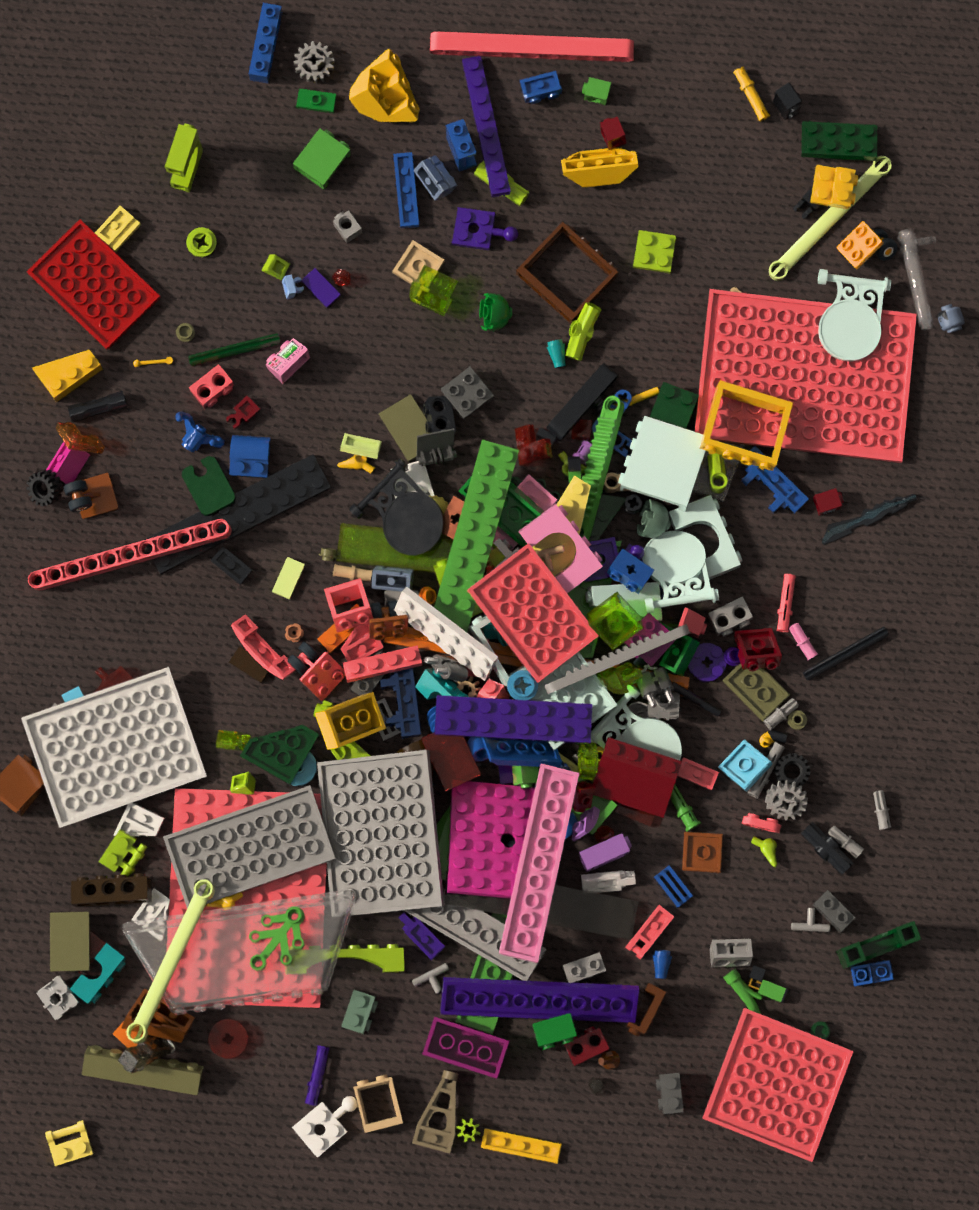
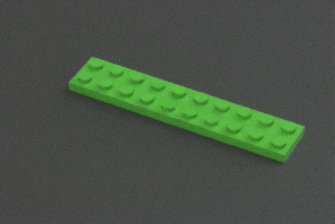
M486 440L481 442L434 606L435 609L465 632L468 631L476 603L467 589L483 578L519 453L517 449Z

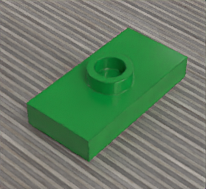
M299 88L296 108L334 114L336 94Z

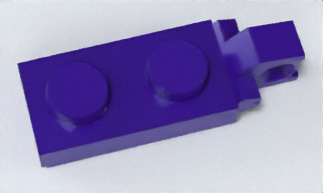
M405 913L398 917L405 924L402 928L405 931L404 933L431 960L445 948L436 936L416 917L410 919Z

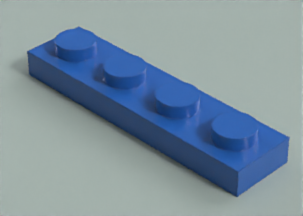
M412 152L393 154L400 229L419 227Z

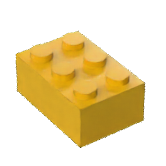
M373 692L362 694L315 713L328 750L339 748L386 729Z

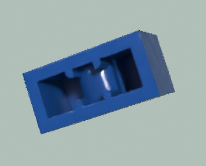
M622 549L611 564L607 574L613 580L624 584L629 591L639 594L653 574L654 569Z

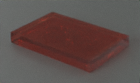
M435 732L421 738L425 749L429 750L431 762L445 791L481 775L464 737L434 735Z

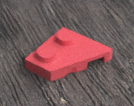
M369 623L354 628L341 647V651L347 661L368 657L384 648L380 640L369 638Z

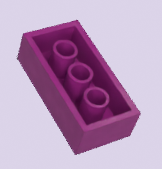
M434 1017L422 1055L497 1079L509 1041Z

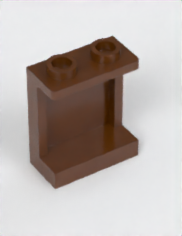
M650 983L647 984L644 992L654 998L640 1026L628 1022L626 1025L629 1028L628 1032L637 1037L640 1034L645 1035L666 994V991Z

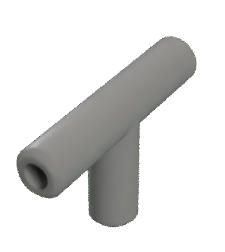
M815 908L807 909V923H791V930L830 932L831 928L830 924H815Z
M444 963L413 979L412 982L417 987L429 980L437 994L442 991V988L436 976L448 971L449 967L447 963Z

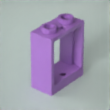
M621 833L579 852L578 856L586 873L628 855L632 845L627 836L624 837Z

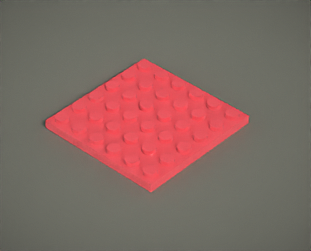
M744 1008L702 1119L813 1162L853 1051Z

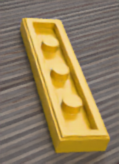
M484 1129L481 1148L558 1164L561 1144Z

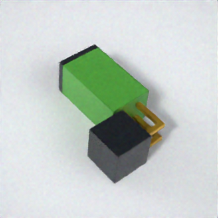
M580 456L567 457L568 481L570 483L574 476L581 479Z
M753 966L749 975L750 982L748 986L758 990L759 995L783 1003L788 989L762 980L765 969ZM752 980H756V983L761 984L760 987L752 986Z

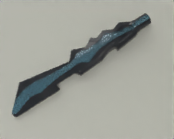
M913 493L906 497H895L892 501L885 500L881 504H876L873 509H863L860 517L828 524L822 544L825 545L852 533L851 529L860 525L867 527L881 520L889 513L894 514L900 511L909 503L917 500L915 494Z

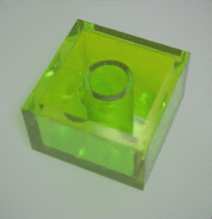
M615 592L587 613L589 626L612 650L643 629L641 616L618 592Z

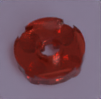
M232 1019L221 1020L211 1029L208 1038L209 1046L217 1056L232 1059L238 1057L246 1049L248 1043L247 1031L237 1021ZM227 1033L234 1037L230 1045L227 1042H223V1038L226 1037Z

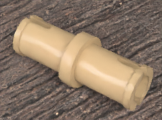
M335 564L333 576L350 578V581L361 578L362 581L371 582L372 570L355 568L356 566L353 565L352 567Z

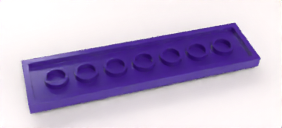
M437 695L434 735L590 744L592 704Z

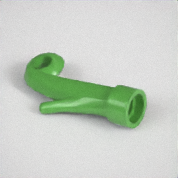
M737 969L726 974L723 977L728 985L730 984L748 1009L761 1014L754 998L761 1000L762 996L745 984Z

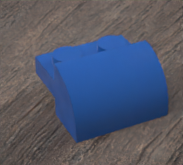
M232 435L229 475L267 478L271 437Z

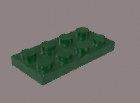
M802 121L801 157L876 161L877 125Z

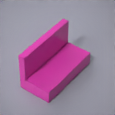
M64 440L46 470H52L51 473L55 472V477L59 476L60 480L65 484L74 482L90 454L75 443Z

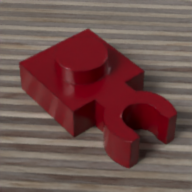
M246 396L233 408L236 413L229 415L226 421L230 422V420L235 419L237 422L233 425V429L236 430L240 427L242 420L246 423L249 422L260 411V408Z

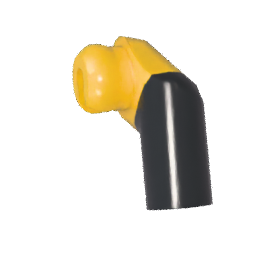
M769 730L760 737V745L767 748L774 741L785 743L787 734Z

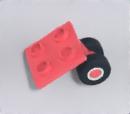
M303 642L298 648L302 653L298 657L291 655L288 658V663L302 675L300 681L319 700L323 701L345 677L344 669L327 652L320 656L309 644Z

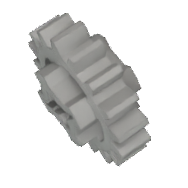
M314 41L311 42V46L305 43L304 49L298 48L300 54L294 55L295 59H297L294 61V66H298L295 69L296 73H300L301 79L306 76L307 82L314 79V82L317 83L318 78L324 81V75L330 76L328 70H334L333 65H331L335 63L334 58H331L333 53L332 51L327 52V45L322 48L321 42L317 46L314 44ZM314 59L316 60L315 65L312 64V60Z
M786 780L785 784H782L778 781L777 786L772 784L771 789L767 790L766 808L772 809L771 815L777 813L778 819L784 816L785 820H788V817L791 816L794 820L796 814L802 816V811L806 810L808 798H806L807 792L802 791V786L796 787V782L789 784L788 780Z

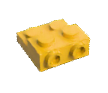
M817 165L810 203L848 209L855 202L856 194L852 192L853 186H857L858 175H855L856 170Z

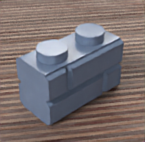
M436 155L421 161L414 169L415 174L435 201L448 196L457 187L454 178L450 176L444 164Z
M376 565L372 574V589L402 592L408 587L412 590L414 569L385 568L384 566Z

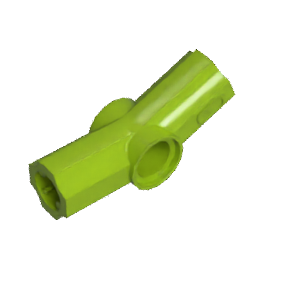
M590 302L585 303L578 319L574 320L569 328V335L571 337L565 356L579 361L582 360L586 344L593 336V326L601 312L600 307Z

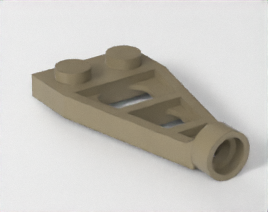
M447 1070L443 1071L442 1080L417 1123L412 1144L446 1153L451 1152L455 1137L456 1081L458 1073ZM445 1079L453 1080V1082L447 1083ZM442 1092L450 1095L448 1109L436 1106L438 1097ZM442 1112L446 1115L447 1121L444 1130L434 1129L429 1126V1120L433 1113Z

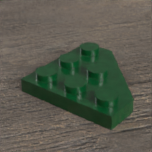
M299 725L287 730L249 739L240 757L291 785L320 734L304 725Z

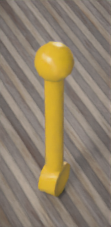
M167 357L166 359L149 361L135 360L133 364L135 367L158 363L170 365L173 363V358Z

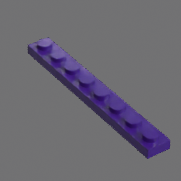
M481 56L462 59V65L491 196L510 195V186Z

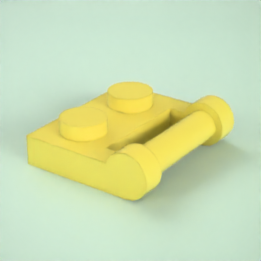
M83 1120L78 1121L76 1125L53 1132L51 1130L45 1132L55 1166L93 1154ZM76 1132L81 1133L80 1138L56 1145L54 1140Z

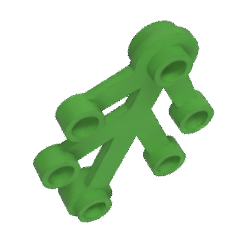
M293 906L287 909L285 914L264 915L262 917L261 923L266 928L271 927L273 923H285L279 929L260 932L254 930L249 934V938L253 943H259L262 939L272 938L260 955H254L251 958L250 965L253 970L260 972L266 968V960L279 943L281 947V963L284 966L292 964L293 958L289 953L287 933L291 927L294 935L292 941L294 949L302 950L305 946L300 931V924L304 921V912L301 908ZM293 914H298L296 920L291 919ZM266 918L271 919L269 924H264ZM254 934L259 935V938L257 940L252 939V936ZM296 941H301V946L296 947ZM286 956L290 957L287 963L283 962V958ZM262 961V966L256 967V962Z

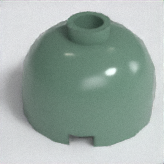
M651 499L647 500L639 515L642 516L641 525L637 524V533L642 537L657 538L670 528L671 519H669L667 508L662 503Z

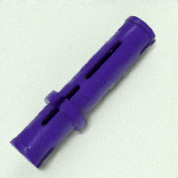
M317 1046L310 1082L307 1084L309 1087L305 1104L317 1106L320 1089L323 1088L321 1084L330 1050L328 1047Z

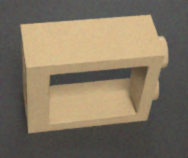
M386 1074L376 1077L374 1082L369 1083L368 1079L357 1082L354 1091L365 1133L403 1124L392 1077L388 1078ZM389 1084L397 1117L368 1124L360 1091Z

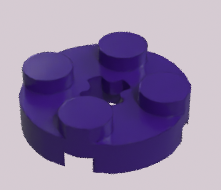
M711 643L700 644L688 665L689 671L700 681L711 682L716 680L726 668L722 649ZM706 656L713 662V664L709 665V668L702 664Z

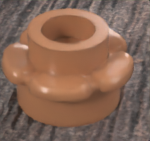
M299 624L288 625L285 629L286 639L292 642L300 641V638L304 635V631Z

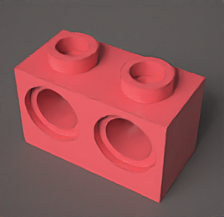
M218 364L191 385L189 389L205 409L207 406L210 408L218 402L217 398L222 394L224 396L229 394L233 390L234 383ZM223 378L225 383L222 386H217L215 384L217 379ZM203 390L210 391L208 397L203 398L200 396Z

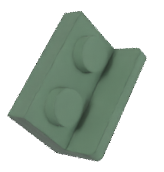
M353 990L341 1027L361 1034L369 1031L372 1020H369L371 1012L375 1013L378 1002L375 1001L376 996Z

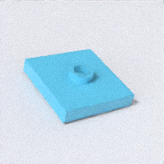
M744 739L718 768L747 792L773 763Z

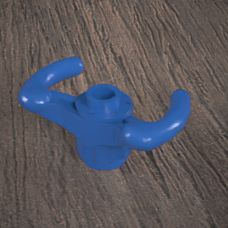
M178 412L175 415L178 422L185 421L186 434L182 439V446L187 450L195 452L202 444H210L216 448L224 446L225 442L220 436L209 435L202 425H195L190 414Z

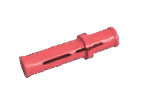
M784 574L780 609L777 610L779 617L776 631L789 632L790 616L793 614L791 607L796 578L793 574ZM789 586L788 600L786 601L787 587ZM785 606H787L785 620H783Z

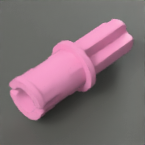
M799 623L790 626L789 630L798 643L797 646L801 648L806 656L807 661L818 655L809 641L810 637L807 638Z

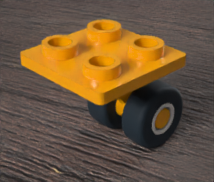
M862 221L837 246V249L858 269L874 253L882 261L891 259L896 254L898 246L891 238H888V234L883 229L872 230Z

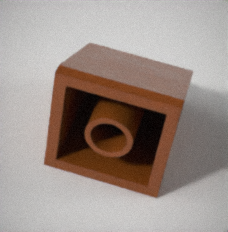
M17 755L0 773V801L20 816L24 814L45 788L39 768L37 770L33 767L32 764L34 762L26 755L23 758Z

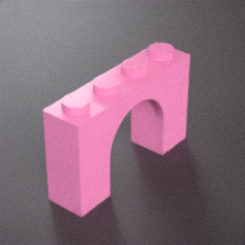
M554 504L518 532L527 544L529 543L532 547L552 533H564L573 539L576 546V555L573 562L554 576L566 593H568L603 567L600 563L603 560L596 551L592 553L589 549L591 544L585 536L581 538L577 533L580 529L575 522H569L565 517L568 513L563 506L560 505L558 507Z

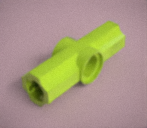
M483 160L477 167L474 175L489 185ZM507 174L511 192L510 195L504 196L518 206H521L527 199L529 192L515 183L513 178Z

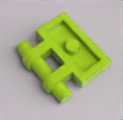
M119 829L98 862L114 872L120 866L123 868L120 875H127L128 877L129 874L134 872V867L139 859L142 860L147 846L141 843L138 848L134 847L133 844L136 838ZM130 852L133 856L127 863L123 859Z

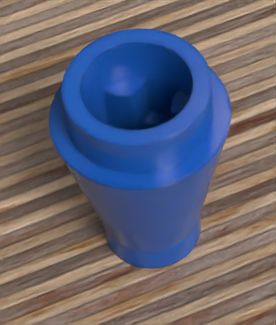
M655 950V955H653L655 978L667 979V972L672 956H670L671 951Z

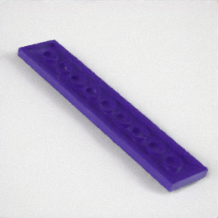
M443 977L440 1013L442 1015L551 1019L571 1013L572 1020L635 1023L639 986Z

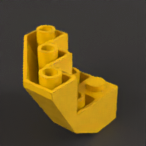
M389 48L360 73L350 88L349 100L359 113L376 121L415 122L418 120L419 107L403 71L400 58Z

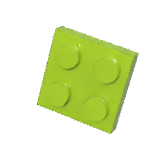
M639 230L633 268L670 274L676 236Z

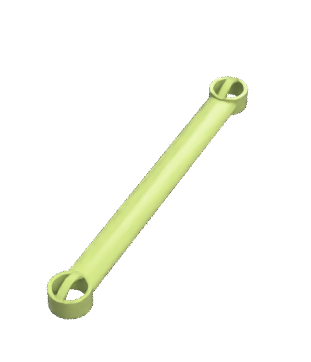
M878 156L877 160L873 161L872 166L858 179L857 186H853L852 192L856 194L854 204L882 176L889 173L892 165L889 158ZM880 160H883V161L877 166V168H875L876 162H878V161H880ZM886 163H888V170L885 172H879V170ZM850 205L848 209L830 207L778 261H774L770 265L769 276L776 281L783 280L788 271L853 205ZM775 265H780L773 273L771 272ZM784 267V275L776 277V274Z
M203 879L195 884V894L134 1023L130 1024L127 1028V1036L134 1043L138 1044L146 1040L149 1024L207 901L214 896L215 888L208 880ZM203 884H206V889L203 895L199 896V887ZM139 1026L136 1037L132 1039L131 1031Z

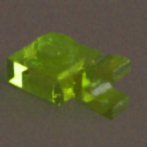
M218 730L216 748L235 750L236 746H238L243 751L246 746L245 742L248 743L250 735L239 736L238 732Z

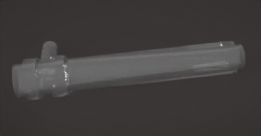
M905 229L898 232L899 236L897 239L898 243L901 244L900 252L904 257L919 327L922 330H929L933 328L934 322L918 252L919 246L936 243V237L916 238V233H913V229Z

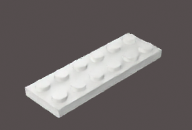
M406 587L395 606L394 611L398 616L408 615V623L415 630L420 631L431 642L441 647L445 653L450 654L461 665L471 670L475 676L485 681L489 677L498 656Z

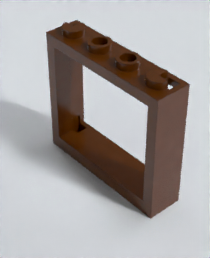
M562 222L516 270V275L572 324L579 317L585 303H592L618 276V271L611 261L607 262L603 259L604 256L598 249L594 250L589 246L590 243L585 237H579L573 227ZM562 234L608 275L574 312L528 271Z

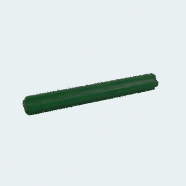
M276 333L189 355L188 359L190 365L195 366L281 343L280 335Z

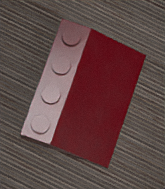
M608 737L593 782V786L597 788L593 795L664 818L682 761Z

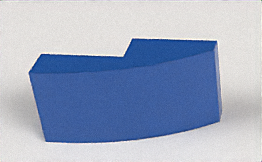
M891 960L850 967L854 986L894 980Z

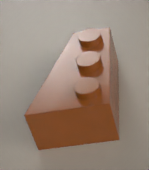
M144 988L126 1015L121 1027L122 1029L127 1030L128 1026L134 1023L148 993L147 989ZM161 999L147 1029L148 1035L182 1043L191 1029L195 1017ZM139 1026L133 1028L132 1031L138 1032Z

